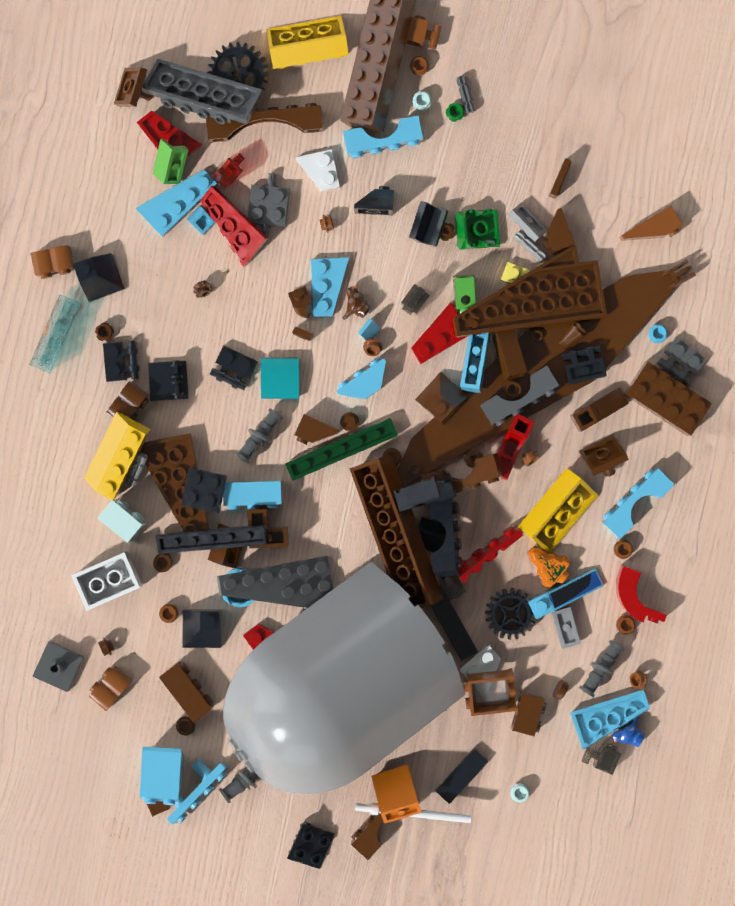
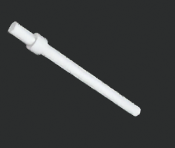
M356 803L355 811L370 812L372 815L380 813L378 803ZM421 810L422 813L409 816L471 823V815Z

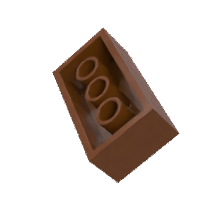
M648 361L644 362L624 393L625 396L686 436H692L712 405L711 402Z

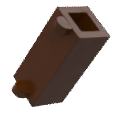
M516 331L496 332L492 339L504 381H512L523 377L527 373Z

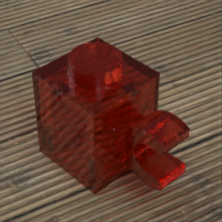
M240 153L233 159L227 158L222 161L211 176L223 188L232 185L243 172L239 165L245 158Z

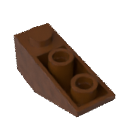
M619 387L574 412L570 417L577 430L582 432L629 403Z

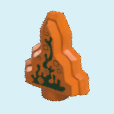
M532 547L527 552L531 562L537 567V574L542 578L541 583L547 590L556 582L561 585L568 578L570 573L567 569L573 561L565 555L558 556L555 553L547 554L542 549Z

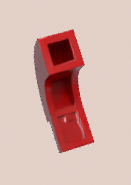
M519 414L514 416L497 451L504 473L499 478L506 481L534 424V421Z
M620 565L616 577V593L624 610L643 623L646 616H648L647 620L657 624L659 620L665 622L666 614L645 607L637 597L636 588L641 572Z

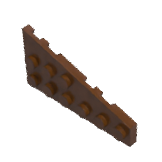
M191 433L145 442L140 451L148 455L145 465L181 526L182 531L210 529L205 510L181 505L188 469H198Z

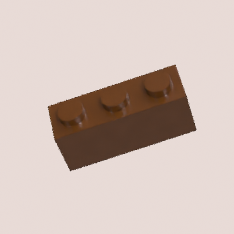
M177 662L161 674L159 678L191 721L195 723L213 709L212 704L214 702L208 694L204 695L200 690L202 686L196 678H191L189 675L190 670L186 664Z

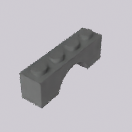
M545 366L530 375V390L522 399L507 401L496 395L481 404L480 407L492 426L496 424L498 427L507 422L506 417L524 412L523 407L527 405L532 407L540 402L539 398L546 395L549 397L556 393V388H558L559 384L548 366Z

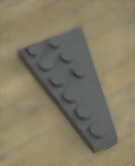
M328 556L216 576L220 596L309 608L333 590Z

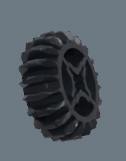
M504 588L502 589L504 595L501 596L497 591L495 592L498 596L497 599L492 596L490 597L494 603H486V606L491 608V610H485V614L491 617L485 618V621H492L488 627L489 629L496 627L493 631L495 635L501 631L500 638H504L506 633L508 640H511V634H514L515 639H519V632L525 636L526 634L523 631L525 628L531 631L528 623L534 625L535 621L530 618L535 616L531 613L532 610L529 607V603L525 600L528 597L527 593H524L521 597L520 589L514 594V588H510V593L507 594V590ZM508 598L518 599L512 606H506L501 603V601ZM522 604H524L526 609L524 621L518 615ZM497 607L503 611V617L499 624L495 619ZM503 608H506L509 611H512L514 609L515 612L513 613L515 614V617L518 618V620H516L514 617L512 618L511 616L509 618H506V615L508 614ZM511 621H515L520 625L514 629L503 628Z

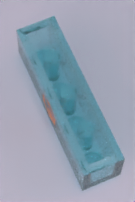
M59 295L29 365L51 374L81 305L80 302L65 295Z

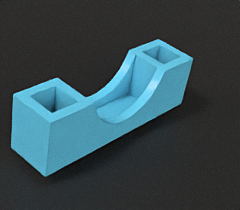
M419 116L400 119L396 131L389 137L382 139L369 136L362 127L343 131L348 157L352 156L353 159L363 157L364 153L371 152V155L379 154L384 149H390V151L399 150L403 145H408V147L420 145L419 142L423 141Z
M659 468L649 469L643 476L645 479L641 483H635L630 488L631 493L627 497L622 496L616 503L618 506L613 511L610 509L603 515L604 520L602 523L618 539H621L634 526L631 519V510L638 499L648 495L662 498L675 485Z

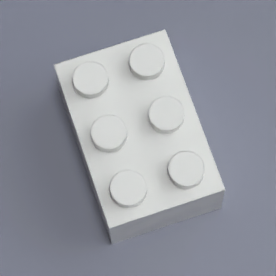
M128 551L71 575L86 611L143 586Z

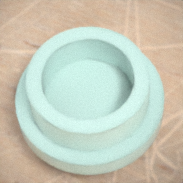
M425 91L417 92L412 100L413 106L420 111L427 110L431 106V96Z
M517 783L512 786L510 795L514 801L522 803L529 798L530 791L525 784Z

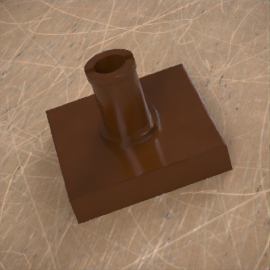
M142 67L124 68L114 105L119 107H136L139 97L147 101L152 99V95L142 92L147 69Z
M614 435L579 450L581 458L593 476L603 472L605 476L610 477L616 472L614 466L629 460L626 452Z

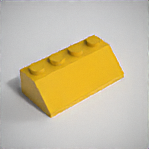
M341 15L266 29L273 69H283L287 66L303 65L314 61L320 62L325 59L341 58L349 55Z
M116 412L84 477L96 492L111 500H114L119 495L151 429Z
M566 468L522 520L518 528L550 554L599 495L580 477Z

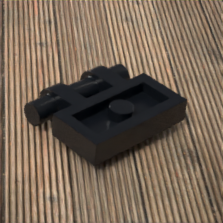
M128 341V349H123V342L104 343L106 382L124 381L128 372H131V380L139 379L138 371H140V365L137 364L138 348H136V342ZM129 355L130 366H125L124 356Z
M223 345L215 362L222 367L220 371L212 368L210 375L216 377L217 381L231 384L232 388H239L245 391L247 384L241 380L243 376L251 379L258 361ZM227 369L236 372L237 376L234 378L227 375Z
M588 345L583 349H570L569 352L562 353L563 361L571 359L572 363L565 366L569 385L607 377L603 357L595 359L594 354L601 352L600 345ZM588 356L589 361L578 363V357Z

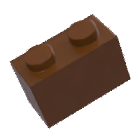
M523 691L520 692L517 711L514 713L511 724L512 731L535 737L536 732L539 733L541 727L540 715L544 714L547 705L543 697Z

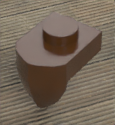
M304 286L289 292L288 295L296 314L308 319L312 313L313 304L307 288Z

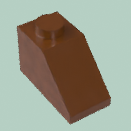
M562 208L557 209L545 235V247L552 254L575 244Z
M303 414L294 435L298 436L297 441L307 445L308 442L314 443L336 435L339 430Z

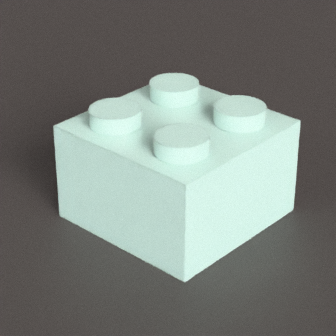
M115 499L108 504L98 516V519L128 543L135 539L147 523L144 521L145 517L142 514L129 509L130 505L126 501Z

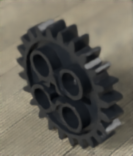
M237 41L236 47H234L230 42L228 49L222 45L223 52L216 50L217 58L211 56L214 64H208L212 68V71L207 72L208 74L239 83L238 77L234 76L237 70L233 57H236L238 70L242 72L240 74L242 84L246 85V78L253 76L254 83L250 86L262 89L263 91L266 90L262 84L268 83L264 77L270 74L264 72V70L269 66L262 64L266 58H259L261 52L257 51L254 53V46L248 49V44L244 43L243 47H241L240 42ZM249 57L250 62L248 66H241V59ZM225 62H230V70L226 72L223 71V64Z

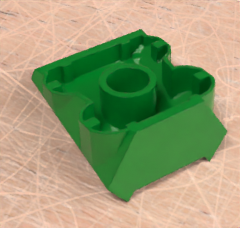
M468 209L456 212L454 219L456 221L457 247L460 250L500 247L497 209Z

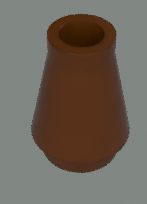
M576 321L574 324L571 323L558 342L567 349L572 344L583 339L587 332Z

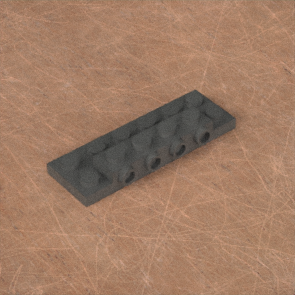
M157 59L142 87L143 93L159 97L161 103L167 108L178 107L186 114H189L191 111L197 113L203 119L211 117L219 124H225V122L231 124L232 120L248 124L263 96L262 89L161 59Z

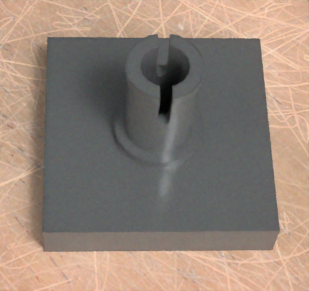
M48 641L32 677L68 692L84 656Z

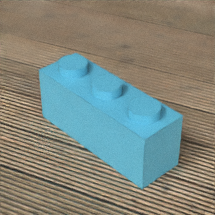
M489 333L471 335L468 338L460 384L462 391L481 393L491 338Z
M282 481L228 482L225 484L223 505L228 506L229 510L240 509V505H247V509H259V505H267V508H278V504H282Z

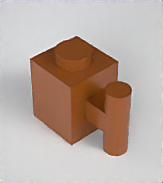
M415 15V17L411 18L405 44L423 48L425 39L430 40L429 48L436 49L442 26L435 24L433 31L428 30L429 21L423 16Z

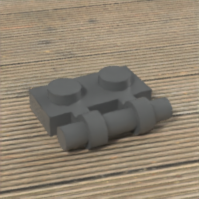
M675 337L664 352L670 358L666 361L661 357L657 364L662 367L663 371H668L676 377L677 381L688 386L692 380L686 376L687 373L690 372L695 376L707 360ZM674 362L683 367L681 372L673 366Z

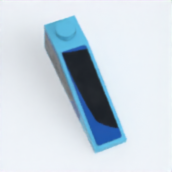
M595 568L526 601L529 603L531 612L535 616L534 618L538 619L604 585Z

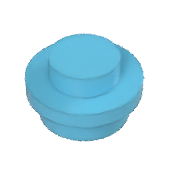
M661 324L653 325L648 331V337L654 343H662L668 335L667 329Z

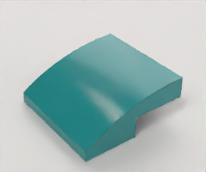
M261 357V399H299V358Z

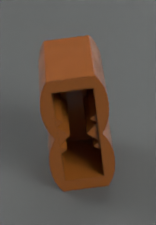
M69 245L30 253L35 276H40L41 279L51 278L52 274L58 272L60 275L70 274L71 270L74 269V261Z
M116 666L112 669L109 667L102 674L104 679L100 683L96 681L89 689L92 692L89 697L105 711L111 707L133 681Z

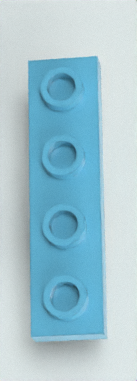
M200 759L191 766L203 778L202 782L187 798L181 795L180 803L175 802L176 810L167 818L171 824L183 822L188 816L186 814L190 808L195 809L201 802L199 799L204 794L207 796L214 789L212 785L217 780L220 782L228 774L226 770L229 767L224 762L219 763L214 770H210Z

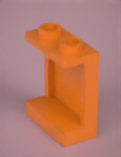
M408 765L398 766L395 769L371 775L384 824L422 813Z

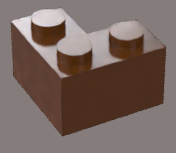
M268 508L247 510L248 526L267 524L269 544L249 546V549L289 546L288 527H269Z

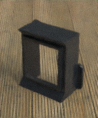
M450 473L433 475L429 480L394 491L399 512L435 501H445L457 496Z

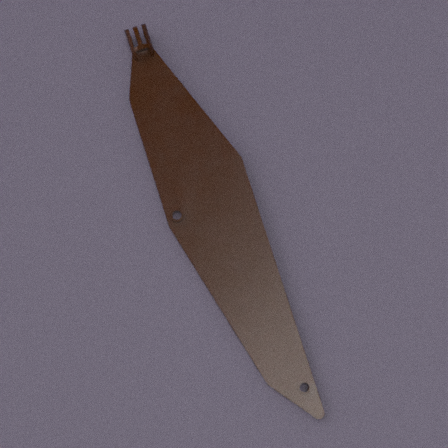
M686 259L665 271L629 275L604 288L603 294L607 317L577 321L587 333L583 339L572 344L567 349L558 340L563 336L571 323L574 324L575 322L539 326L526 331L518 339L527 373L523 377L512 380L522 385L521 397L510 400L504 394V387L507 386L509 380L504 381L497 358L485 369L481 393L463 391L469 398L444 425L433 418L411 438L397 469L403 486L508 429L514 418L513 415L506 417L507 422L497 427L495 424L492 426L480 405L496 395L507 401L522 399L530 390V375L545 366H548L559 384L558 388H556L557 392L549 397L546 395L539 398L540 402L532 407L530 405L523 407L524 412L519 415L525 418L534 415L595 381L590 380L569 385L565 366L572 363L571 359L563 361L562 353L569 352L570 349H583L588 345H600L601 352L594 354L595 359L603 357L606 369L675 287L696 276L695 272L678 280L680 276L693 269L691 265L674 273L675 270L689 263ZM535 333H538L540 335V339H534L533 335ZM588 356L577 358L578 363L589 361ZM412 466L418 467L416 473L411 472Z

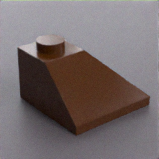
M440 372L415 401L444 425L469 396Z

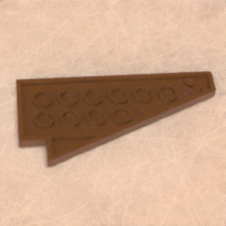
M576 245L569 247L453 318L455 336L464 337L606 318L607 311L598 260L579 262Z

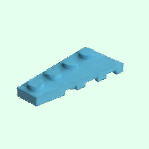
M202 170L135 209L163 237L200 202L211 186L216 187L218 184L205 170Z
M644 690L570 712L582 750L648 711L650 707Z

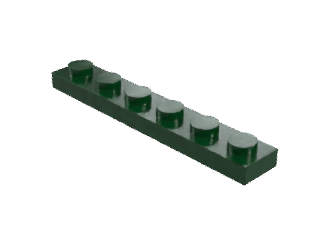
M391 418L287 462L285 465L292 481L392 439L398 436Z

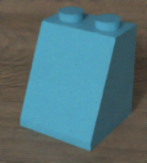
M142 748L140 798L144 800V803L156 804V801H162L165 805H175V802L180 803L184 766L182 749Z

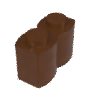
M129 381L106 412L113 417L116 412H119L135 421L138 417L136 412L139 408L144 409L148 404L149 399L147 398L149 394L132 381Z

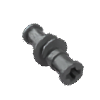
M271 408L268 410L269 413L263 421L258 424L256 430H248L251 436L245 441L240 451L235 453L236 456L247 464L250 463L249 460L253 454L259 450L260 445L266 446L264 440L271 442L268 435L272 433L277 423L283 420V417Z
M612 640L609 641L610 645L601 655L598 663H590L593 671L589 673V677L583 686L580 685L579 689L591 697L595 696L594 692L603 682L604 677L609 678L607 673L614 674L610 668L616 662L615 660L620 652L625 650Z
M238 770L240 777L235 778L229 785L223 789L220 788L219 791L225 800L230 803L232 798L244 792L246 788L251 790L250 785L257 788L256 781L261 778L254 771L250 772L248 770L243 772Z

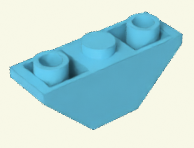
M377 358L369 364V369L366 371L361 369L353 375L355 377L353 380L348 382L346 379L338 385L339 389L336 391L338 395L365 400L379 391L384 375L385 359L383 358L380 361Z

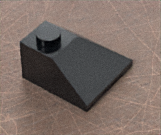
M379 186V189H374L354 204V214L392 216L394 190H390L388 186Z
M112 253L90 257L73 264L79 283L89 302L125 290Z
M183 609L182 648H221V609Z

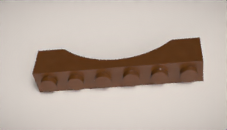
M317 103L305 104V107L288 105L286 109L269 107L266 111L255 109L248 124L232 120L231 124L227 122L219 124L214 118L207 117L206 119L209 143L229 141L244 128L263 122L287 124L297 128L304 134L323 132L321 105H317Z

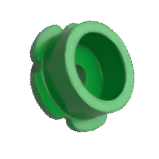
M451 103L446 109V116L452 122L461 120L464 117V108L461 104Z

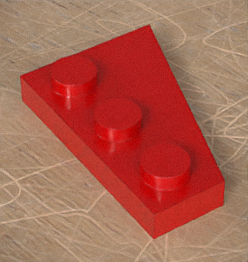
M152 110L137 121V124L157 150L161 139H165L171 146H185L188 148L187 157L203 146L200 142L194 140Z

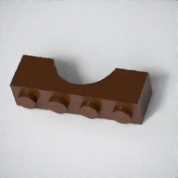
M495 453L475 459L474 468L468 477L458 479L451 476L456 493H459L466 486L473 489L480 487V482L488 481V484L497 482L504 473L498 454ZM441 469L421 475L422 481L431 479L433 475L448 473Z
M381 813L374 816L370 815L364 822L365 826L361 830L357 829L351 836V845L367 860L381 847V841L378 837V829L383 822Z

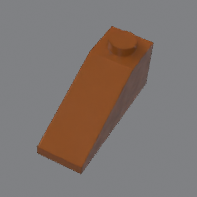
M669 206L619 238L621 241L663 238L667 235L671 238L680 232L678 228L683 226L672 206Z

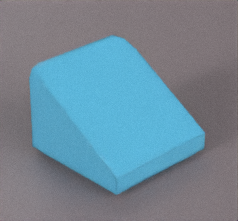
M201 206L187 218L202 235L216 222L212 220L211 216Z
M368 319L358 334L364 340L373 339L380 331V327L372 319Z

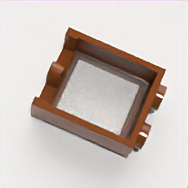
M512 668L473 674L466 673L467 680H464V690L468 692L469 697L465 698L466 709H470L471 716L517 711L515 702L516 690L514 686L515 676Z

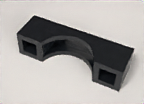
M453 498L429 503L430 518L435 524L442 525L446 530L444 544L439 550L432 553L433 573L438 578L461 575L460 568H463V561L461 556L459 557V550L462 549L461 539L458 538L461 526L459 520H457V514L460 512L459 504Z

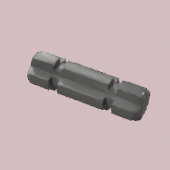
M466 75L459 76L456 81L457 85L460 86L459 92L462 103L465 104L463 106L465 113H472L475 111V106L472 103L473 98L469 85H467Z

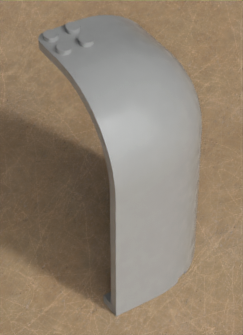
M372 562L368 563L260 643L240 665L229 685L223 709L224 724L230 737L229 743L236 750L234 752L235 756L239 761L244 760V764L250 772L254 771L264 782L276 789L294 794H318L345 786L365 774L466 695L455 661L451 653H446L442 645L445 642L435 626L418 605L414 607L408 600L410 595Z

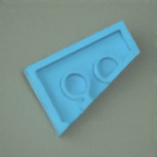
M349 258L311 259L313 317L333 316Z

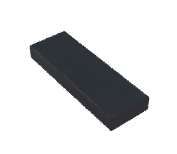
M473 748L439 785L435 792L450 804L486 765L488 760Z

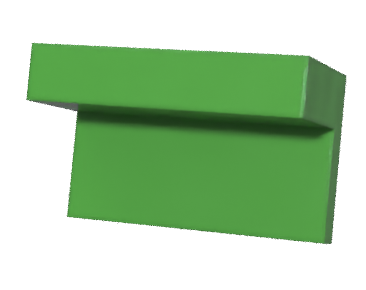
M165 139L160 140L153 174L163 184H179L181 182L188 148L185 146H171Z

